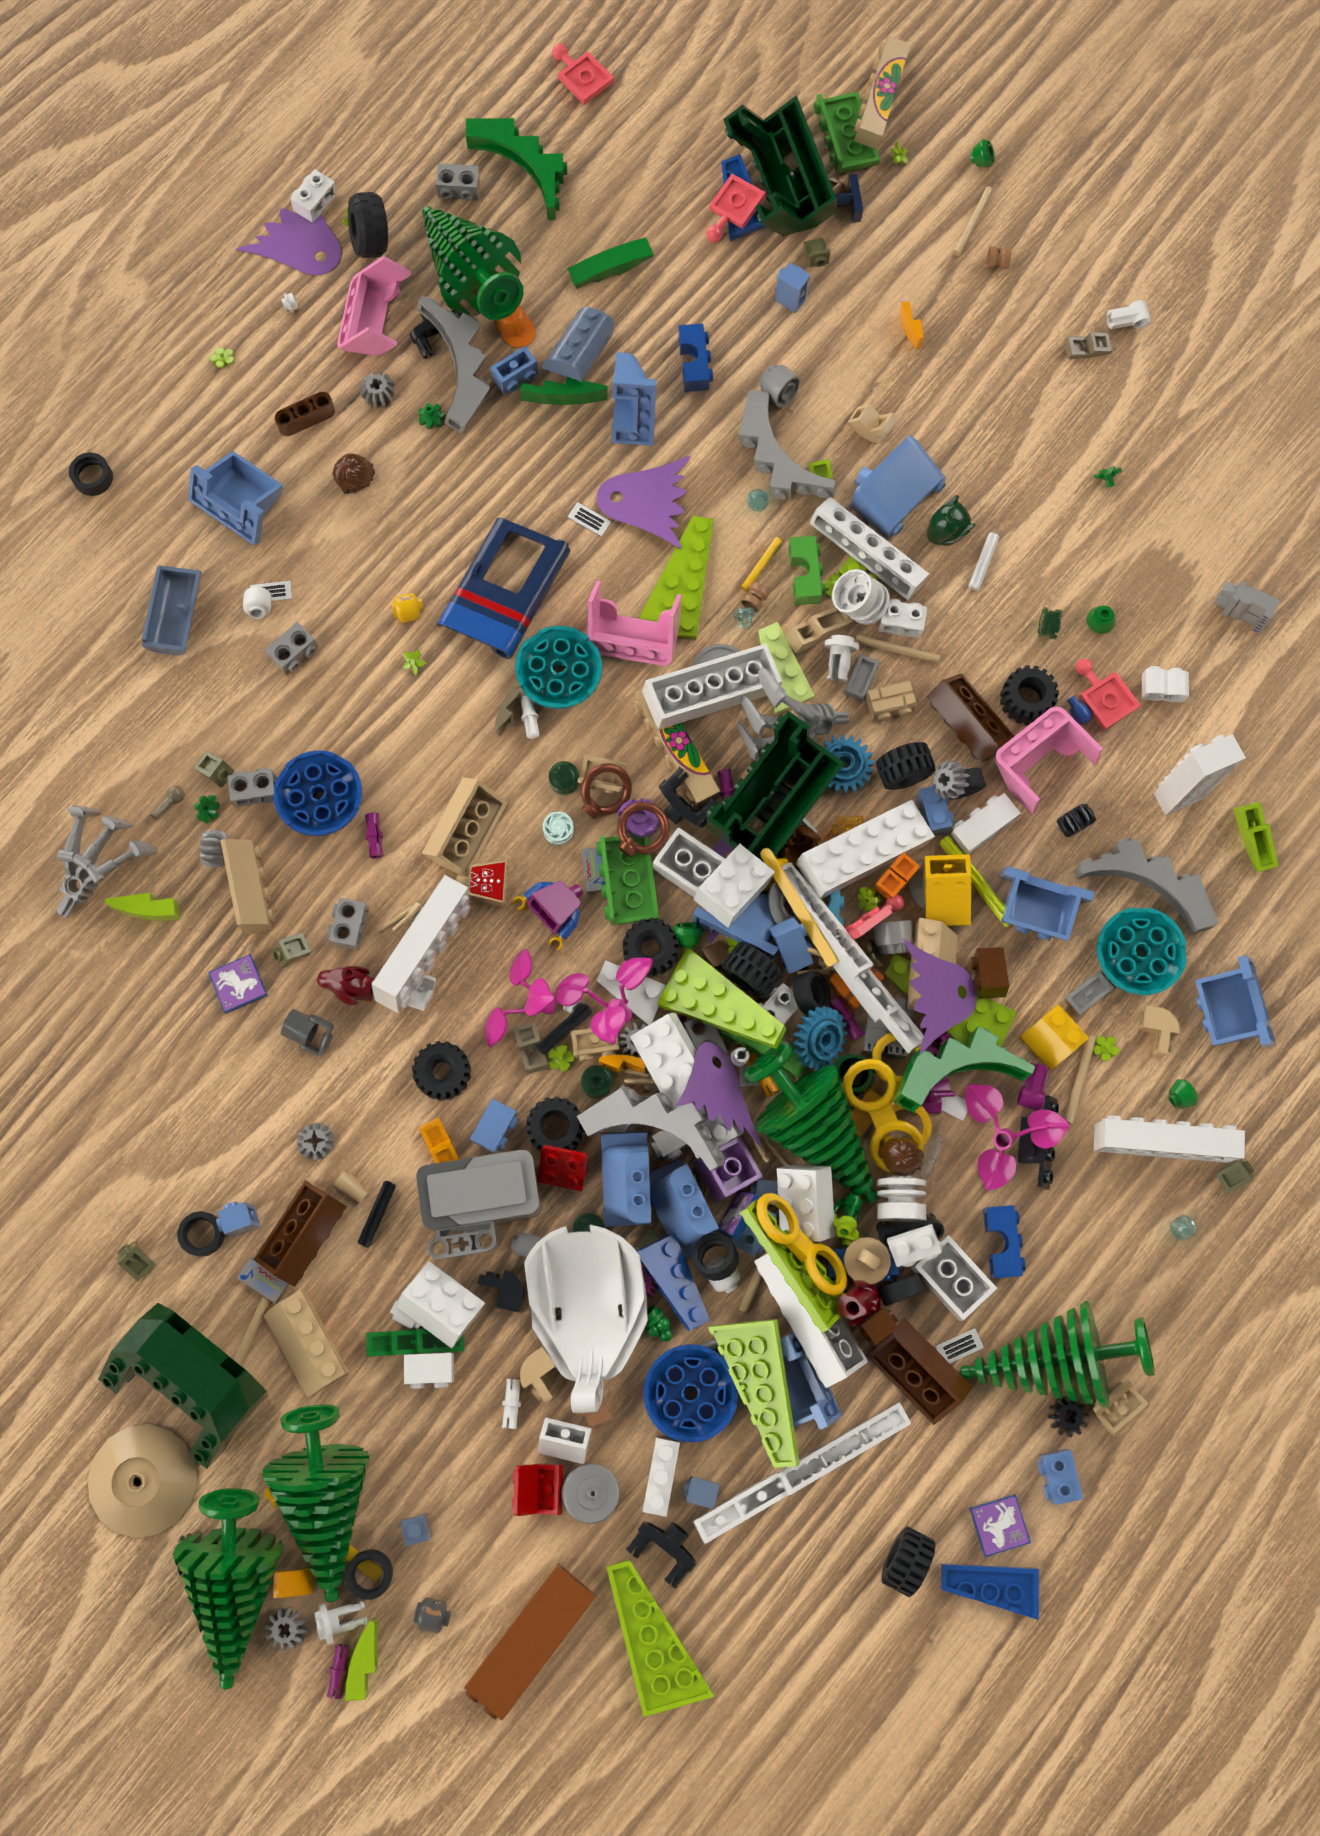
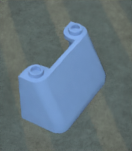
M909 435L859 484L854 492L851 508L889 539L893 534L897 535L904 527L902 524L904 518L929 493L941 492L946 485V477L920 443L912 435Z

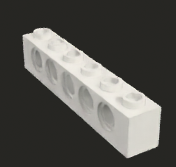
M829 497L815 510L809 524L904 598L909 600L922 588L929 573L834 499Z

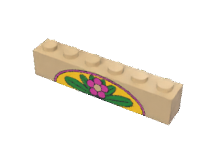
M888 35L885 43L881 42L877 55H880V58H876L872 69L875 70V73L872 72L868 81V85L871 87L866 89L863 97L866 103H862L858 113L861 119H857L853 129L856 132L855 142L877 149L883 136L911 44Z
M643 688L636 691L635 700L633 701L634 706L638 712L642 711L645 717L643 721L648 731L652 730L655 735L653 739L658 749L662 748L666 754L664 756L666 764L669 768L673 767L675 771L680 766L690 776L681 784L686 790L684 794L690 805L693 804L698 809L711 797L714 799L719 798L720 790L683 724L678 723L658 730L642 693Z

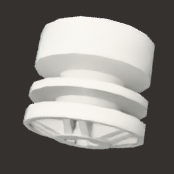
M854 569L847 571L837 580L832 591V600L839 611L859 624L868 625L875 623L886 613L890 603V595L882 583L872 578L863 570Z
M890 1176L877 1180V1186L887 1188V1190L877 1191V1195L888 1198V1202L877 1204V1220L892 1222L926 1220V1205L916 1202V1198L926 1196L925 1191L916 1190V1188L926 1187V1180L917 1179L912 1176Z

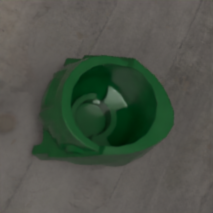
M954 495L932 515L927 530V538L930 542L942 546L953 545L970 533V530L976 526L975 523L971 524V517L967 509L958 502L959 495Z
M855 1054L839 1056L835 1060L833 1065L837 1067L838 1079H840L842 1084L848 1069L858 1061L866 1060V1058ZM874 1069L863 1070L854 1078L852 1091L856 1097L866 1094L873 1086V1082H875L874 1073H876Z

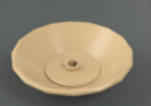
M152 1424L129 1426L109 1437L95 1454L88 1475L89 1500L98 1518L114 1532L134 1538L158 1535L175 1525L191 1506L197 1486L196 1462L189 1455L190 1450L186 1442L170 1429ZM136 1477L141 1478L142 1483L140 1486L135 1485Z

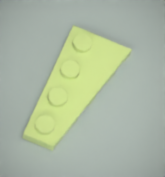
M776 622L758 630L760 645H767L783 681L781 687L786 691L785 693L802 703L814 699L815 695L788 641L784 637L785 635L779 623ZM781 702L777 708L774 707V713L777 715L791 708Z

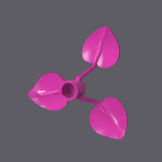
M525 948L514 959L509 973L512 985L518 986L521 983L529 989L525 1009L504 1010L502 1012L501 1008L496 1007L489 1014L485 1024V1039L489 1048H492L493 1045L503 1038L507 1030L506 1016L508 1014L527 1013L529 1016H535L541 1012L551 1015L555 1011L557 1002L549 989L548 983L542 978L536 979L531 986L526 982L532 971V959L529 951Z
M632 958L625 961L619 967L616 973V980L621 983L619 989L622 999L615 998L607 1004L586 988L589 984V978L581 973L569 975L560 982L555 992L556 999L563 1006H573L582 999L583 993H587L602 1004L606 1009L595 1014L591 1021V1030L599 1039L615 1044L623 1025L632 1018V1011L626 1005L629 1001L625 996L624 987L627 990L637 988L646 978L653 960L651 958Z
M968 1084L966 1087L965 1102L969 1114L980 1123H986L993 1117L995 1131L997 1132L994 1135L993 1142L999 1148V1151L996 1149L984 1151L979 1156L977 1163L978 1172L987 1191L1002 1187L1014 1176L1017 1169L1016 1160L1013 1156L1004 1153L1005 1149L1009 1148L1016 1138L1031 1133V1140L1035 1145L1041 1148H1051L1062 1140L1070 1128L1069 1123L1061 1115L1054 1111L1042 1109L1029 1115L1027 1122L1030 1128L1015 1134L1008 1128L1000 1129L998 1117L995 1114L1003 1108V1097L1000 1091L993 1086L983 1084Z

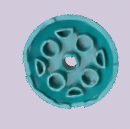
M567 626L543 628L531 638H527L518 651L515 662L518 684L528 698L543 707L551 709L574 707L588 699L600 682L602 660L598 648L592 641L588 640L589 637L575 628ZM556 667L564 668V670L562 672H559V674H557V672L554 671Z
M1133 907L1118 912L1105 923L1097 941V957L1103 973L1115 986L1135 995H1153L1171 987L1182 975L1187 962L1186 941L1178 925L1164 913L1152 908ZM1136 948H1141L1144 951V957L1137 956Z

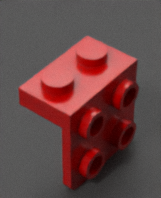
M544 1145L540 1156L538 1182L582 1191L588 1170V1155L578 1151Z
M541 1463L517 1465L512 1477L514 1483V1496L511 1503L513 1515H562L561 1492L564 1465Z

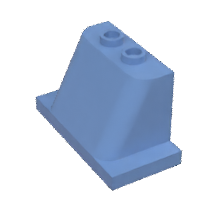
M616 352L613 377V399H615L612 423V443L653 446L657 380L648 379L637 358L630 353Z
M232 451L206 470L198 465L191 468L188 501L255 546L260 542L263 516L281 496L283 485Z
M1007 866L1001 869L999 878L1011 881L1001 922L1015 926V931L1029 934V931L1038 933L1037 937L1050 941L1052 937L1069 941L1080 902L1092 901L1095 892L1076 886L1068 887L1031 876L1029 872Z
M759 894L729 928L709 912L699 907L696 908L692 922L700 924L704 930L713 933L715 930L739 943L749 944L761 951L772 961L776 956L778 947L770 944L772 935L769 928L777 923L769 908L768 894Z
M1247 955L1238 957L1240 969L1195 980L1200 996L1196 997L1199 1009L1204 1011L1205 1019H1202L1205 1031L1210 1033L1213 1046L1260 1038L1261 1045L1266 1048L1277 1046L1253 959Z
M647 1131L601 1133L605 1227L651 1225Z
M680 1158L649 1173L650 1201L667 1236L670 1234L676 1235L686 1260L692 1257L695 1244L702 1237L710 1233H718L719 1227L688 1164L684 1165Z
M792 1332L781 1338L780 1341L783 1348L782 1354L793 1424L796 1427L815 1419L821 1430L831 1425L843 1415L830 1387L825 1388L819 1380L816 1370L806 1357L799 1340Z

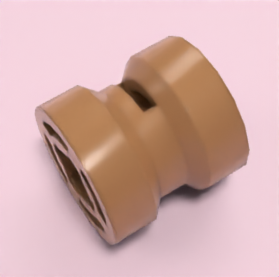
M989 246L987 267L994 268L998 265L1001 268L1008 269L1011 260V247L998 249L996 246Z
M753 582L748 588V593L741 599V604L746 609L757 613L762 607V602L768 598L769 591L763 585Z

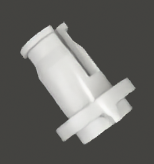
M832 635L831 639L825 640L824 647L830 649L829 675L827 680L837 682V679H840L843 682H848L847 673L850 669L852 652L859 650V644L854 642L855 639L853 637Z
M363 1600L354 1605L348 1604L328 1611L326 1605L321 1604L318 1606L319 1611L314 1613L319 1640H326L327 1645L334 1644L333 1635L353 1630L362 1624L365 1626L368 1624L367 1617L365 1616L339 1624V1616L365 1609Z

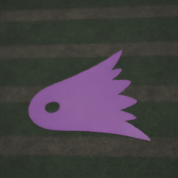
M283 208L280 209L282 224L273 222L264 224L271 236H256L262 243L236 248L239 251L276 260L310 275H321L330 272L337 266L341 257L339 242L322 214L312 223L298 213H293ZM318 251L326 253V259L322 262L316 261L314 258L315 253Z
M691 456L660 467L609 478L598 489L597 503L599 508L612 519L644 529L682 549L679 540L669 528H678V524L669 516L684 513V510L672 500L684 495L686 490L672 484L677 483L683 478V475L674 474L687 463ZM613 492H620L623 495V499L620 502H613L610 496Z
M903 938L907 949L917 962L910 965L920 975L911 980L910 984L922 995L917 1000L914 1010L926 1014L920 1024V1028H927L920 1049V1054H922L941 1034L964 1021L972 1014L976 1005L977 994L974 989L973 979L964 968L928 954ZM960 985L966 989V997L964 999L958 995V987Z
M712 1042L702 1043L697 1049L687 1086L676 1106L687 1105L695 1101V1109L698 1111L705 1105L709 1121H714L720 1113L725 1126L731 1131L734 1119L739 1130L744 1133V1125L752 1138L762 1147L748 1113L738 1075L730 1057L720 1046ZM713 1056L719 1058L721 1068L714 1066L712 1062Z

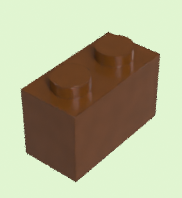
M1004 947L977 948L974 957H971V969L975 970L976 976H974L973 982L974 989L978 990L979 998L1006 997L1010 986Z
M880 1308L878 1313L874 1312L872 1315H869L857 1327L870 1345H876L898 1329L896 1325L898 1319L890 1309L887 1311L885 1308Z

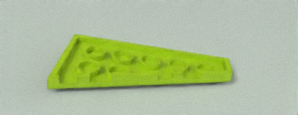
M692 516L679 541L682 549L676 546L638 619L658 622L660 614L665 610H671L677 594L682 595L681 620L677 637L697 639L714 519Z
M690 948L685 949L657 1002L660 1008L777 1049L786 1031V1027Z
M894 954L884 976L903 994L905 993L908 996L911 961ZM960 985L958 987V995L962 999L966 997V989ZM976 993V1005L972 1014L964 1021L948 1029L945 1033H951L950 1038L959 1040L965 1045L969 1034L979 1026L988 1029L997 1036L996 1045L1002 1046L1017 1011L989 998H979L978 993Z
M758 1200L753 1201L740 1212L745 1223L756 1235L759 1244L764 1247L772 1263L779 1269L785 1282L797 1296L799 1303L804 1306L810 1315L814 1325L818 1327L821 1333L829 1330L841 1316L837 1306L840 1305L838 1300L842 1294L831 1296L816 1287L806 1270L805 1261L801 1262L786 1245L776 1243L764 1231L757 1216L756 1207ZM768 1211V1216L774 1227L787 1235L789 1231L787 1229L782 1231L777 1226L776 1218ZM815 1258L816 1267L821 1276L828 1283L836 1285V1280L832 1281L827 1276L826 1268Z
M777 1319L709 1326L708 1329L711 1335H714L719 1345L717 1348L728 1364V1371L740 1397L752 1415L750 1418L761 1434V1441L773 1467L798 1466L800 1462Z
M630 1559L606 1566L643 1717L715 1697Z

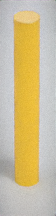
M775 537L741 586L744 591L748 592L750 584L756 581L782 543L780 538Z

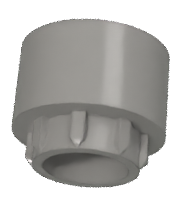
M784 365L769 366L759 380L761 391L769 392V400L779 408L786 406L793 400L801 385V378Z
M911 920L878 923L873 927L875 947L879 946L882 955L909 952L903 938L910 943H914Z

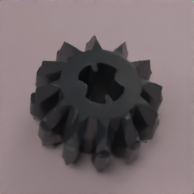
M1081 804L1060 816L1056 822L1061 833L1063 832L1065 837H1071L1092 825L1096 821V817L1088 804Z
M1067 1395L1064 1396L1063 1401L1060 1398H1056L1055 1402L1058 1407L1050 1405L1049 1408L1054 1411V1414L1047 1415L1048 1419H1055L1050 1425L1051 1428L1059 1427L1058 1434L1063 1435L1066 1431L1067 1437L1073 1436V1430L1076 1434L1080 1435L1082 1432L1079 1426L1085 1428L1088 1426L1086 1422L1082 1421L1083 1418H1089V1414L1082 1413L1086 1405H1078L1079 1398L1078 1401H1071ZM1066 1412H1072L1070 1416L1071 1421L1064 1419L1067 1416Z

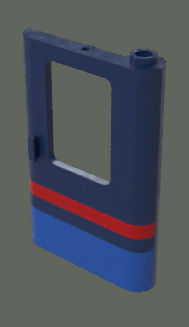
M498 517L436 625L439 627L444 626L490 646L497 655L505 659H511L571 550L568 543L561 539H552ZM509 533H515L545 546L518 593L511 592L484 580V576Z

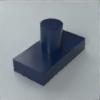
M853 174L849 175L848 193L835 194L837 198V207L850 206L853 223L861 222L863 205L858 176Z

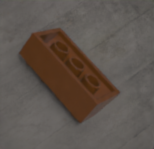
M962 673L942 680L926 696L930 701L931 707L942 715L946 725L952 727L957 733L958 739L968 746L972 756L981 763L995 756L1003 745L1015 737Z
M305 1180L254 1260L277 1278L295 1287L298 1281L302 1279L311 1261L316 1257L324 1241L329 1237L337 1221L342 1217L347 1206Z
M904 1318L897 1324L898 1329L879 1342L867 1354V1357L935 1425L960 1405L973 1387Z

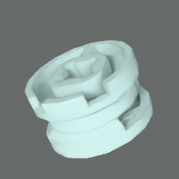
M560 811L549 814L543 822V832L546 840L556 846L568 843L574 834L573 821L570 816Z

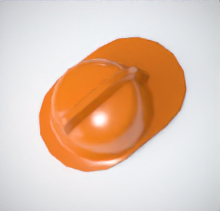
M518 306L516 311L507 318L494 320L496 328L510 346L522 348L532 343L535 337V328L522 307Z

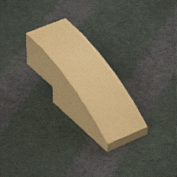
M834 607L811 616L804 623L791 627L784 637L796 654L830 638L832 635L850 626L854 621Z

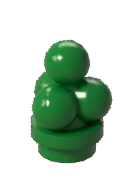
M655 1305L648 1307V1321L645 1325L647 1335L650 1337L659 1336L663 1342L670 1341L673 1333L669 1329V1319L664 1317L662 1310L656 1308Z

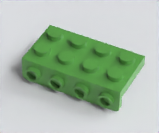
M858 92L823 99L822 94H817L816 102L813 103L814 113L819 117V129L825 136V148L830 151V164L835 167L837 174L876 166L880 163L877 149L854 141L856 132L853 129L857 119H861L858 113L862 102Z
M604 835L600 836V842H596L597 855H602L603 862L598 865L600 877L604 876L605 885H601L602 897L607 898L608 906H604L605 920L610 919V926L639 923L644 918L645 921H648L649 918H654V921L659 920L651 854L642 855L635 853L630 858L619 850L618 846L621 844L619 836L604 838ZM628 835L638 845H649V837L638 838Z

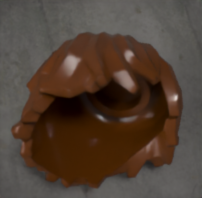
M348 453L337 460L332 474L335 482L344 494H349V491L355 493L357 489L370 486L369 484L371 483L370 481H373L372 477L375 475V470L373 468L374 464L366 460L365 457Z
M799 825L781 848L782 858H786L788 863L791 862L796 869H799L796 861L802 853L819 846L818 842L821 841V837L810 827Z
M889 1138L878 1151L879 1158L883 1159V1163H885L886 1168L892 1174L910 1176L917 1169L921 1170L924 1153L919 1149L918 1143H915L910 1138Z

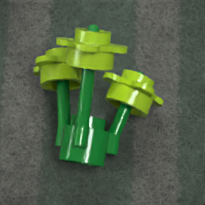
M847 1193L844 1199L839 1198L834 1206L833 1225L837 1229L838 1242L842 1243V1246L845 1248L853 1241L860 1239V1234L856 1227L863 1200L853 1193ZM841 1208V1213L844 1216L838 1219L835 1213Z

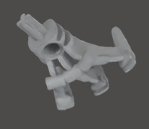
M762 667L758 671V678L770 699V703L777 708L783 702L792 708L794 713L799 715L796 717L810 726L809 737L812 740L816 735L829 734L834 724L849 723L848 712H835L828 703L805 704L799 702L785 693L786 691L767 669ZM742 696L741 703L753 726V730L761 737L765 727L774 729L775 726L773 724L778 717L760 714L748 697ZM737 722L739 733L750 752V757L757 762L761 757L760 752L766 743L771 744L774 737L753 738L747 728L741 722Z
M72 805L67 809L71 816H75L71 833L67 837L64 850H59L57 855L59 861H65L64 869L67 876L61 882L63 885L58 888L65 893L62 902L56 910L59 915L68 918L77 902H88V897L92 896L93 890H96L98 887V883L133 857L141 858L157 853V849L153 844L132 840L129 841L130 851L114 860H109L99 867L94 865L100 852L115 831L133 827L131 822L114 818L110 815L101 818L106 828L82 855L80 853V844L87 817L99 816L102 812L98 809ZM77 881L80 882V889H79V891H78V889H77V887H76Z

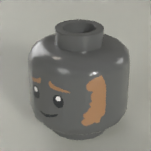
M426 1597L417 1604L414 1622L417 1623L419 1630L438 1634L443 1626L448 1627L451 1611H447V1603L445 1601Z

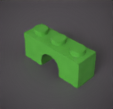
M816 536L790 537L788 546L790 566H802L808 572L805 576L794 577V604H820L822 596H825V584L820 581V576H823L822 563H818V556L821 555L820 543H816Z

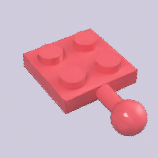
M559 43L553 47V57L558 61H564L568 65V67L558 73V79L583 105L614 83V77L589 52H586L574 61L568 55V49L564 44Z
M731 174L709 205L710 211L721 216L716 225H712L707 229L706 236L708 240L714 243L720 241L723 235L722 230L728 221L744 229L756 212V205L761 204L766 198V193Z
M1080 659L1076 663V672L1079 675L1086 676L1092 684V687L1081 693L1079 698L1086 704L1104 731L1140 708V703L1116 672L1100 681L1092 671L1093 664L1089 659Z
M896 895L893 899L889 897L886 900V905L880 909L877 906L869 912H865L856 919V922L844 928L853 939H856L893 912L900 911L904 906V900L900 895Z

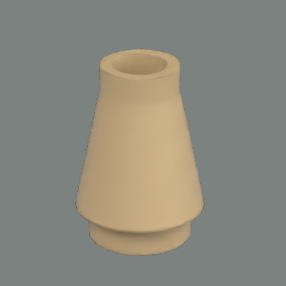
M345 1171L341 1173L333 1184L337 1188V1192L353 1198L359 1203L368 1193L351 1173L348 1174Z

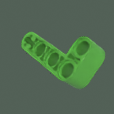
M722 1029L719 1033L733 1043H740L759 1056L772 1048ZM791 1046L792 1054L781 1068L788 1075L800 1079L806 1066L803 1065V1062L797 1060L799 1055L794 1053L796 1048Z

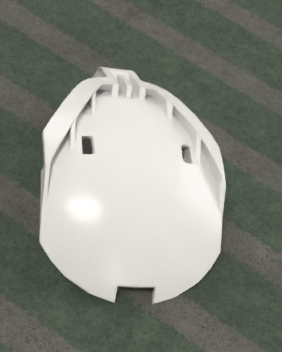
M590 1225L591 1232L568 1233L566 1226L550 1232L535 1244L524 1262L529 1305L532 1310V1328L561 1375L566 1379L576 1381L571 1393L573 1413L598 1412L603 1399L604 1380L611 1379L622 1371L648 1321L646 1288L640 1255L621 1236L594 1225ZM619 1304H622L623 1317L619 1315ZM560 1307L562 1309L561 1320H556L555 1308Z

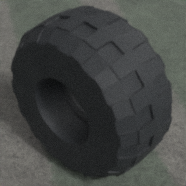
M374 192L355 193L348 201V225L353 250L361 258L381 257L388 247V223L382 198Z

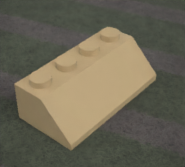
M463 777L422 854L448 870L459 875L469 876L470 866L476 863L508 802L478 779Z
M220 840L237 926L246 935L272 930L271 922H275L273 910L268 908L267 901L271 899L268 888H264L263 880H266V873L264 867H260L259 859H262L260 847L256 846L252 840Z
M919 918L913 929L914 943L912 944L928 954L956 964L958 935L941 921ZM911 955V962H910V964H911V963H917L916 960H915V959L913 958V956ZM911 965L907 1010L915 1011L914 1006L922 995L910 984L911 980L920 976Z
M297 1291L263 1314L307 1398L349 1374L306 1291Z

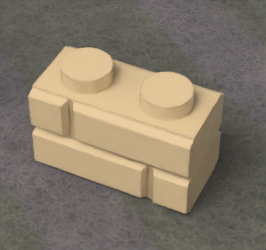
M910 681L868 690L866 694L872 720L879 719L880 722L889 720L891 716L897 714L901 717L910 715L917 705Z

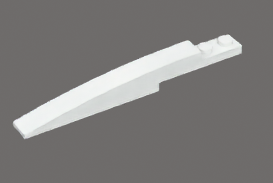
M790 862L782 866L839 960L833 967L875 1023L881 1020L908 1054L919 1048L924 1035L870 970L874 965L794 865Z
M900 1402L799 1458L800 1464L798 1466L781 1468L694 1520L693 1523L704 1544L909 1426L911 1422Z

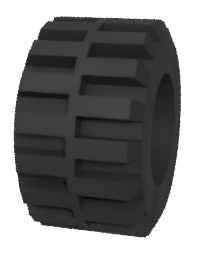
M1027 665L1023 670L1019 667L1009 675L1000 692V705H1004L1002 710L1004 713H1009L1007 717L1010 720L1015 718V723L1020 724L1023 721L1024 725H1029L1030 722H1034L1047 710L1056 705L1059 690H1056L1058 684L1057 681H1052L1054 679L1052 674L1049 676L1046 674V669L1038 670L1039 666L1035 665L1031 669L1030 665ZM1027 687L1035 690L1039 695L1040 702L1033 704L1025 702L1020 697L1018 689Z
M913 742L896 747L883 754L875 762L884 788L888 790H898L915 785L927 779L936 771L934 760L925 742Z
M741 942L737 943L721 964L725 973L736 984L758 998L766 999L783 978L779 967L770 958L753 946Z
M555 1096L552 1099L549 1097L544 1098V1101L536 1103V1106L530 1110L529 1117L527 1116L526 1131L534 1148L540 1153L544 1145L568 1150L576 1149L579 1142L583 1139L584 1132L577 1118L581 1114L577 1106L566 1098L560 1099ZM552 1114L563 1115L569 1122L568 1133L558 1140L548 1139L542 1132L543 1121Z
M909 1526L905 1527L898 1534L887 1555L882 1570V1583L907 1597L914 1595L922 1585L933 1561L935 1541Z

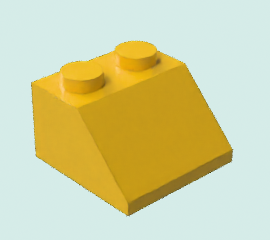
M1059 1004L1020 1036L1021 1040L1047 1068H1050L1049 1071L1054 1069L1089 1039Z

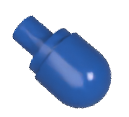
M1075 696L1069 698L1067 702L1072 708L1070 709V714L1078 724L1088 723L1091 719V712L1086 704L1083 702L1079 703Z

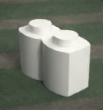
M1151 666L1142 673V699L1185 702L1189 697V672L1183 671L1181 668L1165 670L1159 666Z

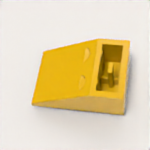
M970 854L925 856L922 861L925 919L941 921L946 926L971 925Z

